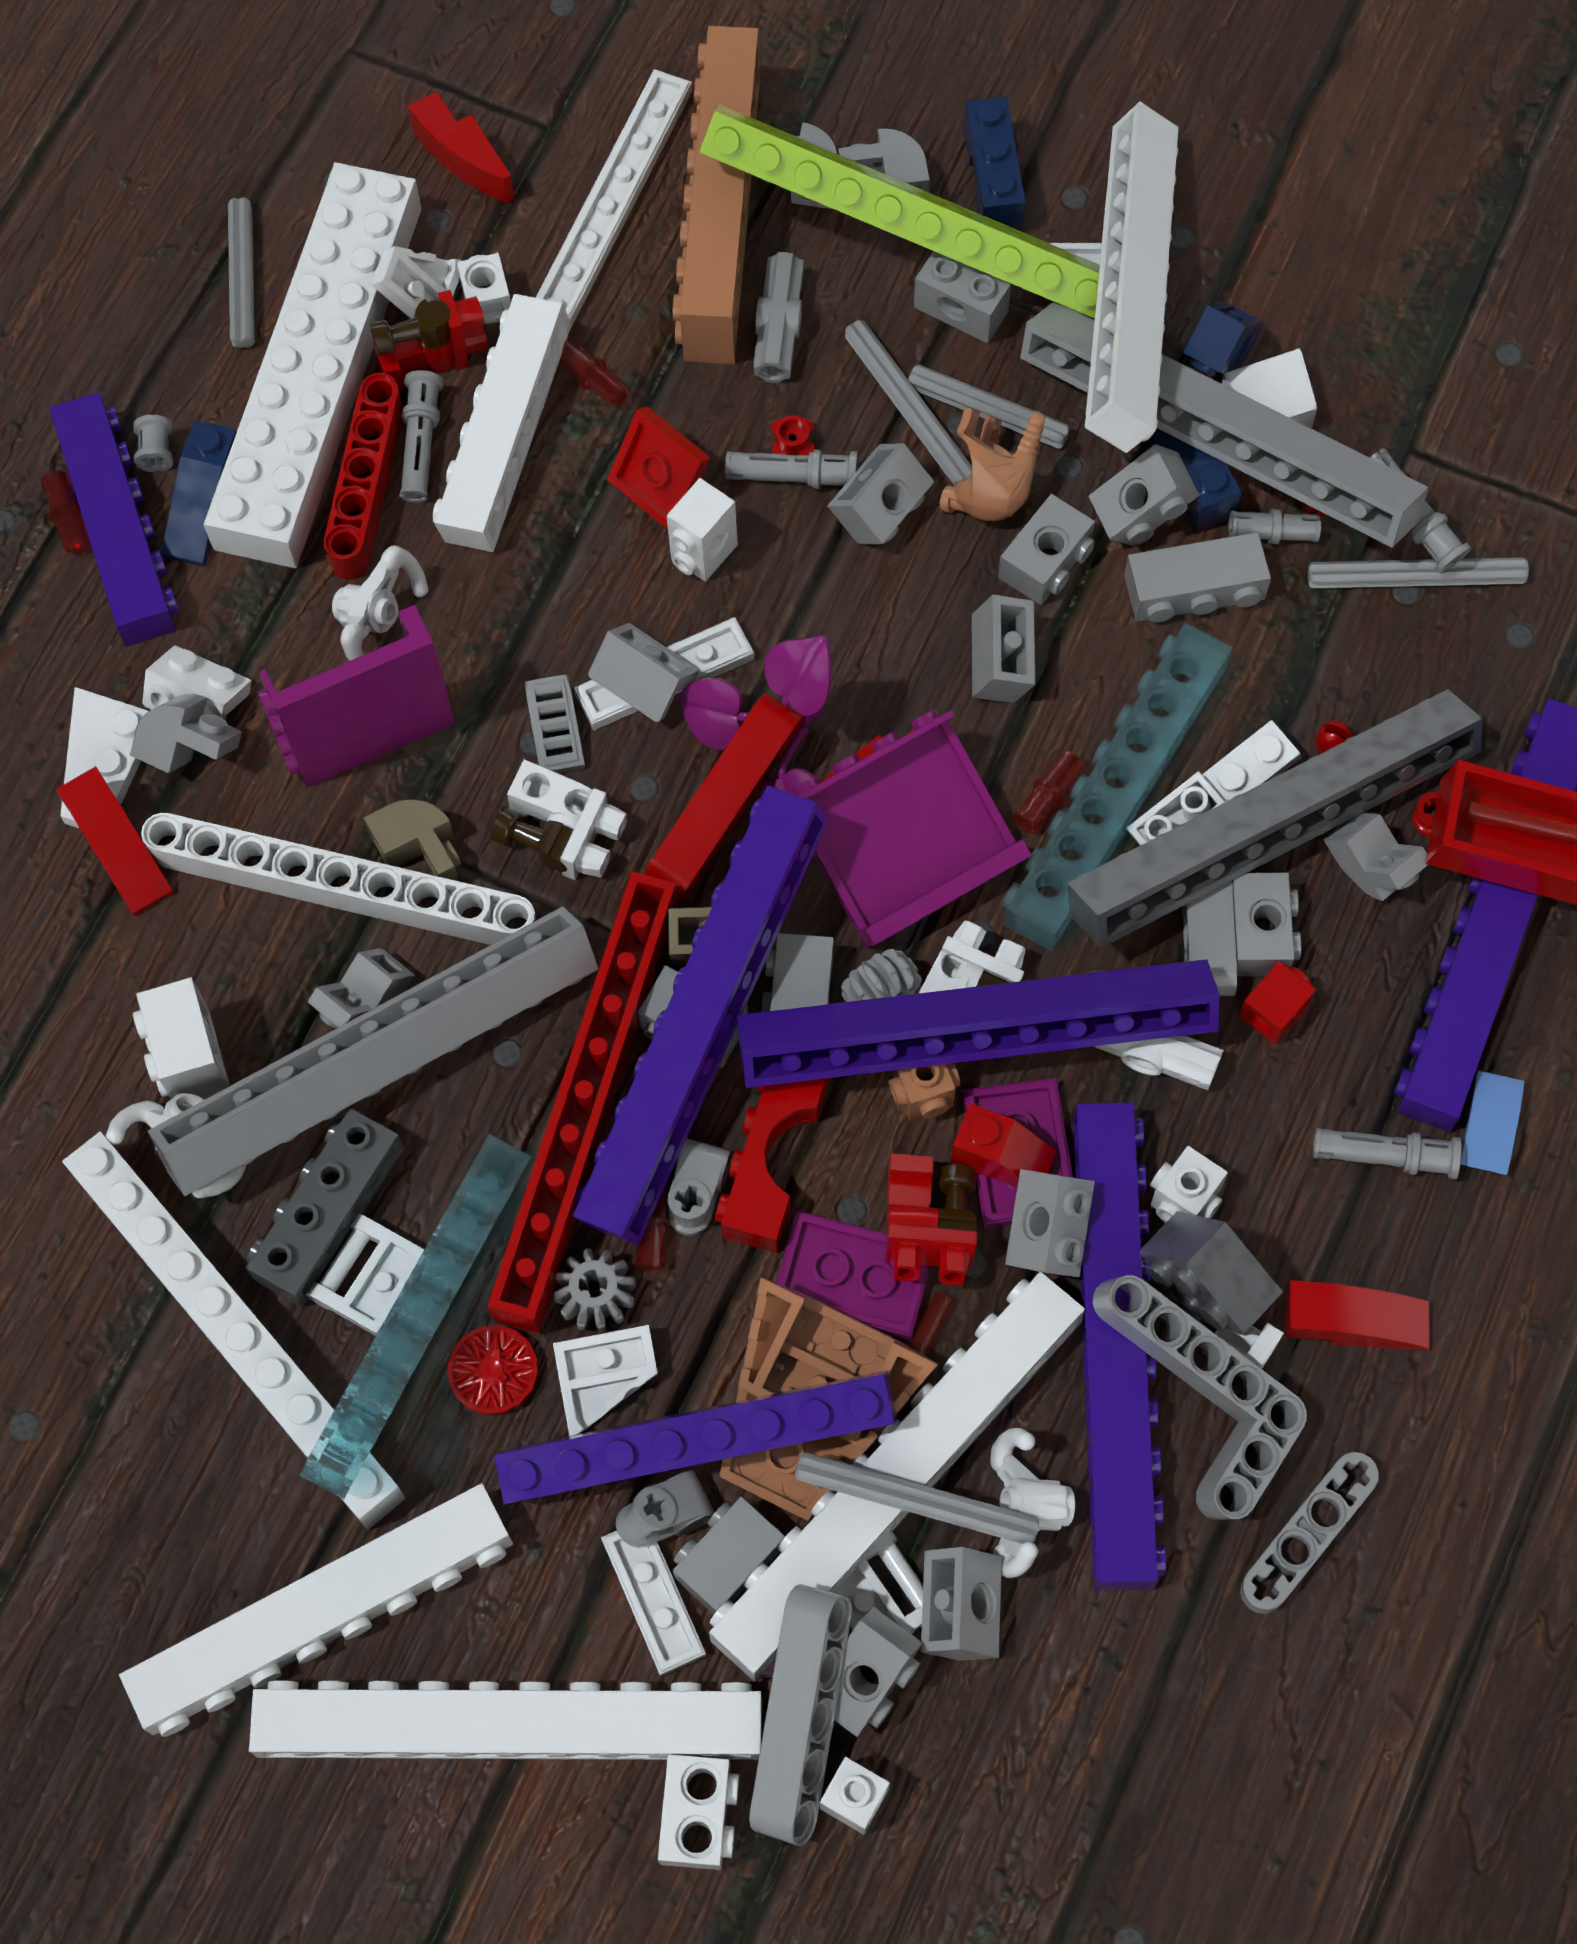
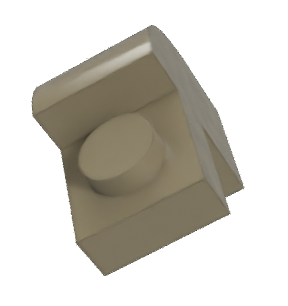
M402 800L389 804L364 817L370 837L387 865L401 867L423 855L434 876L459 881L455 867L461 865V862L450 843L455 837L450 820L439 808L425 801Z

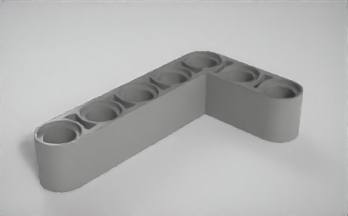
M1125 1275L1102 1282L1096 1288L1093 1295V1306L1097 1315L1238 1421L1200 1482L1196 1491V1503L1199 1510L1212 1520L1241 1519L1246 1517L1257 1504L1304 1428L1307 1420L1304 1403L1298 1396L1144 1280L1136 1276ZM1118 1287L1122 1288L1129 1298V1305L1125 1312L1120 1310L1115 1302V1293ZM1157 1317L1162 1318L1167 1326V1336L1164 1341L1160 1340L1154 1331V1322ZM1196 1346H1199L1206 1356V1363L1202 1370L1195 1365L1193 1360V1351ZM1235 1375H1238L1244 1384V1393L1240 1399L1232 1390V1380ZM1274 1404L1282 1412V1422L1279 1427H1276L1271 1420V1409ZM1249 1444L1255 1448L1257 1453V1462L1253 1468L1247 1464L1245 1459V1451ZM1224 1485L1230 1489L1232 1494V1502L1227 1510L1221 1505L1219 1500V1493Z

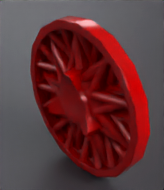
M501 1325L481 1326L465 1334L453 1348L447 1364L448 1382L457 1400L469 1410L484 1415L505 1414L521 1406L533 1392L538 1378L537 1356L529 1341L516 1330Z

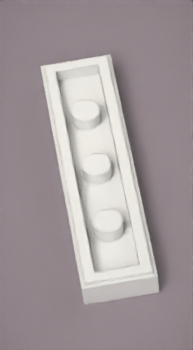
M735 617L666 647L700 670L695 681L703 678H714L754 660V652ZM594 680L574 687L575 696L593 731L638 711Z

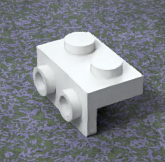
M174 645L146 669L142 703L145 707L152 710L177 696L197 694L207 697L203 714L216 715L226 720V715L250 694L251 680L233 672L229 668L217 665L195 655L189 650Z

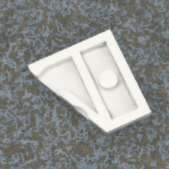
M398 246L386 248L383 250L371 285L408 317L414 318L415 310L421 301L425 299L427 302L439 300L438 293L451 290L452 296L454 295L460 278L457 262L461 260H443L436 258V254L426 252L416 254L411 249Z
M649 1325L553 1343L569 1436L581 1434L658 1374Z

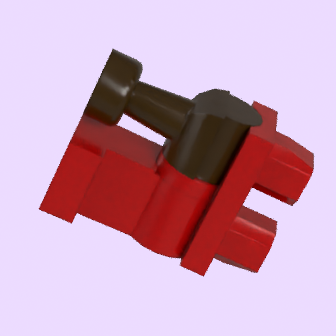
M451 290L438 293L439 300L427 302L425 299L421 301L415 310L414 318L390 327L386 320L369 323L380 372L392 376L398 384L399 391L404 390L403 379L411 371L423 370L437 374L450 370L454 365L457 371L469 368L467 355L488 349V342L483 328L485 325L484 315L477 296L455 302Z
M891 1153L886 1190L885 1262H891L893 1279L896 1281L913 1282L919 1279L921 1265L939 1266L938 1281L944 1285L962 1286L967 1270L972 1268L977 1241L976 1215L968 1211L967 1197L973 1194L976 1189L977 1173L975 1169L960 1163L943 1166L939 1170L938 1186L939 1190L946 1195L945 1208L930 1207L934 1157Z

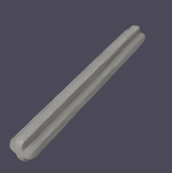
M857 320L853 324H849L845 329L846 340L953 485L956 481L967 479L972 474V465L866 322Z
M1523 557L1461 559L1450 569L1439 573L1435 568L1437 562L1434 559L1312 562L1308 567L1307 578L1311 588L1523 584L1527 581L1529 575V565L1527 559Z
M807 1452L800 1455L797 1463L795 1478L798 1481L1021 1544L1025 1542L1034 1543L1038 1534L1039 1519L1034 1516Z

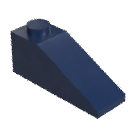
M194 420L180 457L161 552L163 558L205 567L212 545L203 524L235 439L236 429Z
M1156 428L1153 435L1147 440L1150 448L1158 445L1178 452L1200 494L1199 497L1187 505V510L1184 512L1195 534L1229 522L1230 512L1238 510L1242 492L1227 464Z

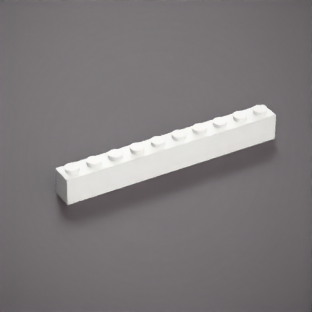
M1140 101L1113 126L1085 418L1086 429L1125 453L1129 452L1141 441H1147L1153 435L1158 425L1157 405L1160 394V366L1163 360L1161 352L1165 330L1167 274L1170 268L1168 260L1172 239L1171 220L1174 211L1173 194L1176 183V157L1178 155L1179 127Z
M100 1131L62 1161L73 1177L367 1530L372 1528L406 1499L397 1484Z
M1039 1272L1031 1282L1025 1278L1022 1279L1008 1295L1006 1301L1010 1305L998 1317L991 1313L981 1323L975 1332V1336L979 1339L967 1352L963 1348H959L945 1363L942 1369L946 1372L945 1376L935 1386L927 1383L911 1401L910 1405L914 1408L902 1422L897 1419L894 1424L887 1425L877 1439L881 1443L878 1449L869 1458L862 1454L852 1465L932 1488L1082 1323L1085 1308L1042 1272ZM829 1490L813 1507L811 1513L815 1517L803 1530L796 1526L781 1541L778 1546L781 1554L769 1567L762 1563L751 1573L744 1583V1587L748 1590L735 1604L728 1600L713 1615L709 1622L713 1626L709 1632L711 1642L748 1677L756 1682L776 1659L784 1608L791 1590L799 1584L828 1592L835 1586L839 1590L858 1569V1565L863 1560L862 1556L880 1536L884 1537L889 1531H893L909 1514L908 1511L841 1492L835 1494Z
M269 1681L268 1689H253L249 1752L257 1758L667 1760L668 1754L729 1760H759L762 1743L761 1691H752V1685L749 1683L721 1684V1691H701V1684L678 1682L671 1684V1691H651V1684L625 1682L620 1684V1691H600L599 1683L573 1682L570 1683V1691H550V1684L546 1682L520 1683L519 1690H499V1683L478 1681L470 1682L469 1690H449V1683L424 1681L419 1682V1690H399V1683L372 1681L368 1684V1690H348V1682L320 1681L318 1682V1690H298V1682Z

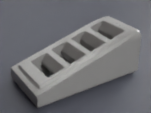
M558 675L525 682L524 686L539 766L555 773L584 769L585 763L568 675ZM566 711L567 716L540 720L542 715ZM563 730H569L570 734L543 739V734ZM570 746L573 748L571 753L548 757L546 755L547 750Z

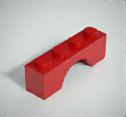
M830 1078L756 1087V1090L762 1091L758 1106H749L742 1130V1133L748 1134L744 1151L735 1150L730 1165L729 1177L735 1178L730 1195L722 1193L715 1215V1221L721 1222L722 1238L774 1253L778 1252L790 1212V1195L778 1187L769 1175L766 1167L767 1155L773 1143L787 1130L798 1125L817 1122Z

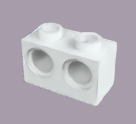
M668 1754L658 1862L660 1865L721 1870L722 1858H732L735 1826H726L727 1805H737L739 1774L730 1773L731 1764L729 1759ZM700 1773H707L717 1781L714 1794L705 1800H697L688 1793L690 1780ZM695 1825L704 1826L712 1833L710 1846L701 1853H692L683 1846L685 1832Z

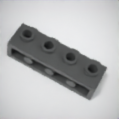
M351 1108L343 1119L337 1118L332 1123L325 1137V1143L327 1144L318 1158L312 1157L306 1163L299 1177L301 1184L292 1198L286 1197L279 1204L273 1217L275 1224L266 1238L260 1237L253 1244L247 1256L249 1264L246 1269L254 1281L303 1308L308 1300L306 1293L314 1282L319 1283L353 1230L350 1225L357 1214L362 1215L404 1150L398 1134Z

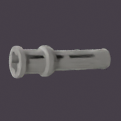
M411 371L406 374L404 381L405 387L408 388L407 405L403 407L401 417L404 424L407 425L400 498L411 503H422L427 500L433 428L438 425L441 417L440 411L437 409L438 392L443 389L444 382L441 376L430 371ZM416 447H420L418 470L414 469Z
M1385 448L1370 457L1405 475ZM1425 501L1419 521L1412 528V539L1416 544L1422 543L1437 562L1436 570L1439 573H1443L1463 559L1472 548L1468 543L1462 544L1446 524L1448 521L1447 516L1444 513L1441 514L1440 511L1435 513Z
M815 449L814 452L810 451L809 455L755 454L727 451L725 465L726 480L746 479L808 483V487H812V489H820L821 485L844 486L858 470V451H851L849 455L822 454L821 450Z
M1316 1127L1313 1142V1158L1403 1167V1172H1407L1408 1175H1416L1418 1171L1447 1174L1449 1179L1456 1180L1460 1169L1462 1142L1461 1137H1452L1451 1141L1422 1138L1420 1133L1412 1132V1134H1407L1406 1138L1348 1131H1333Z

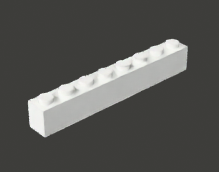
M481 1483L119 1674V1677L143 1729L152 1735L158 1733L162 1737L172 1735L190 1724L188 1717L206 1708L208 1712H214L229 1705L236 1699L234 1693L252 1684L254 1688H259L267 1685L269 1681L276 1680L282 1674L280 1668L298 1659L299 1663L303 1664L316 1659L327 1651L325 1644L343 1635L345 1640L363 1634L372 1627L370 1622L372 1619L387 1611L390 1616L408 1610L417 1603L415 1597L431 1588H434L435 1592H439L453 1586L462 1579L460 1573L476 1564L480 1568H484L498 1562L506 1556L505 1549L512 1546L513 1543L486 1489Z

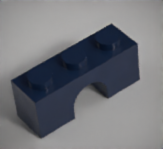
M1007 97L965 101L963 133L969 166H974L975 203L977 213L1023 232L1026 202Z

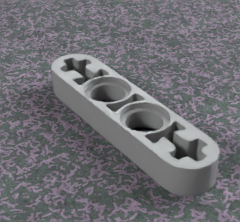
M1358 1452L1342 1456L1248 1571L1241 1583L1240 1594L1243 1602L1249 1609L1256 1613L1266 1614L1280 1607L1373 1491L1378 1482L1379 1472L1375 1462L1369 1456ZM1356 1466H1359L1365 1471L1361 1479L1366 1483V1486L1364 1487L1362 1484L1356 1483L1344 1498L1353 1502V1505L1350 1507L1343 1497L1335 1491L1339 1489L1347 1478L1348 1474L1343 1470V1467L1353 1470ZM1331 1484L1335 1491L1327 1489L1326 1486ZM1321 1500L1332 1503L1338 1512L1337 1523L1330 1527L1318 1525L1311 1515L1312 1505ZM1289 1538H1297L1303 1541L1308 1549L1307 1560L1299 1565L1288 1563L1281 1554L1282 1542ZM1270 1558L1279 1571L1292 1576L1293 1580L1288 1582L1282 1574L1271 1590L1276 1599L1273 1600L1271 1597L1266 1596L1260 1601L1253 1595L1257 1587L1252 1583V1580L1265 1581L1275 1568L1266 1564V1560Z

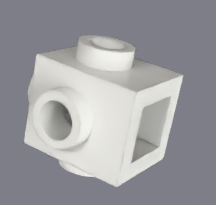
M1187 1146L1173 1166L1165 1162L1150 1184V1186L1156 1189L1150 1206L1156 1209L1157 1215L1165 1223L1176 1211L1211 1219L1223 1200L1217 1195L1223 1187L1228 1172Z

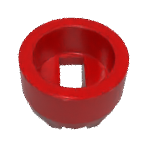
M1332 720L1323 724L1315 738L1317 752L1321 754L1353 737L1349 726L1343 721Z

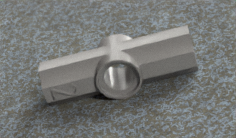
M778 252L776 255L768 257L763 297L759 296L757 304L756 335L758 337L753 362L754 375L769 383H780L784 379H790L795 338L799 339L802 319V300H800L804 277V260L788 252Z

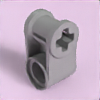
M686 1139L679 1154L675 1176L668 1193L669 1220L676 1232L685 1236H694L701 1234L707 1229L711 1222L719 1193L722 1191L728 1176L732 1150ZM689 1203L697 1204V1206L691 1208L690 1212L682 1211V1209L688 1208Z
M689 1470L641 1490L636 1495L633 1503L620 1510L616 1517L615 1526L618 1535L625 1543L640 1548L675 1535L680 1536L690 1533L707 1524L715 1512L694 1470Z

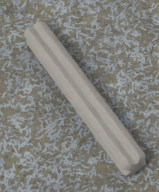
M242 197L240 199L232 198L228 203L230 340L233 347L238 349L242 347L250 348L255 343L252 207L250 200Z
M915 365L908 379L917 392L961 410H964L965 407L980 412L979 417L984 419L986 415L1002 420L1001 426L1021 434L1026 430L1029 419L1035 412L922 365ZM1044 415L1045 423L1040 442L1055 448H1062L1069 436V425Z

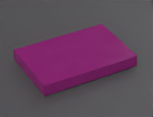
M1056 1078L963 1090L965 1113L969 1103L1016 1120L1057 1151L1049 1174L1073 1177ZM977 1173L976 1186L983 1229L1011 1226L1017 1188Z
M796 1211L776 1283L808 1295L889 1336L911 1341L931 1266L921 1265L918 1280L913 1282L896 1281L893 1279L891 1262H885V1233Z

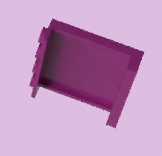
M415 605L398 611L404 638L279 692L275 691L266 669L259 671L265 688L257 691L274 731L273 733L281 749V754L291 776L300 773L307 788L455 724L434 643Z
M933 709L910 722L914 729L911 733L899 739L896 732L893 731L872 743L871 746L875 753L860 761L857 754L854 753L833 765L832 768L836 775L820 783L817 775L792 788L795 795L817 802L829 817V821L813 855L865 948L880 943L1032 856L1023 839L1015 841L948 720L954 716L951 710L938 717Z

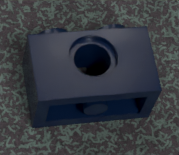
M1230 303L1207 305L1183 353L1194 358L1192 366L1211 376H1215L1217 372L1224 374L1242 368L1265 322Z

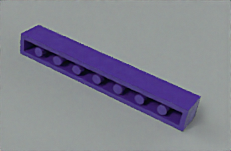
M886 1370L505 1449L495 1454L494 1458L503 1503L508 1504L891 1425L896 1422L897 1416Z

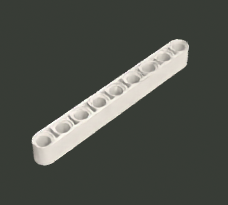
M170 813L152 815L142 826L141 835L143 842L154 861L164 868L488 945L498 942L537 920L532 904L526 898L519 895ZM169 835L176 836L168 845H157L163 837ZM209 846H219L218 850L212 855H200ZM250 857H263L254 866H244L245 861ZM293 867H307L299 876H287L289 870ZM337 877H350V880L344 886H330ZM385 886L394 888L393 892L386 897L374 896L379 888ZM423 898H438L437 903L432 907L421 908L417 906ZM471 907L483 909L481 914L474 918H464L461 916L466 909ZM516 917L527 920L521 928L510 929L505 927L509 920Z

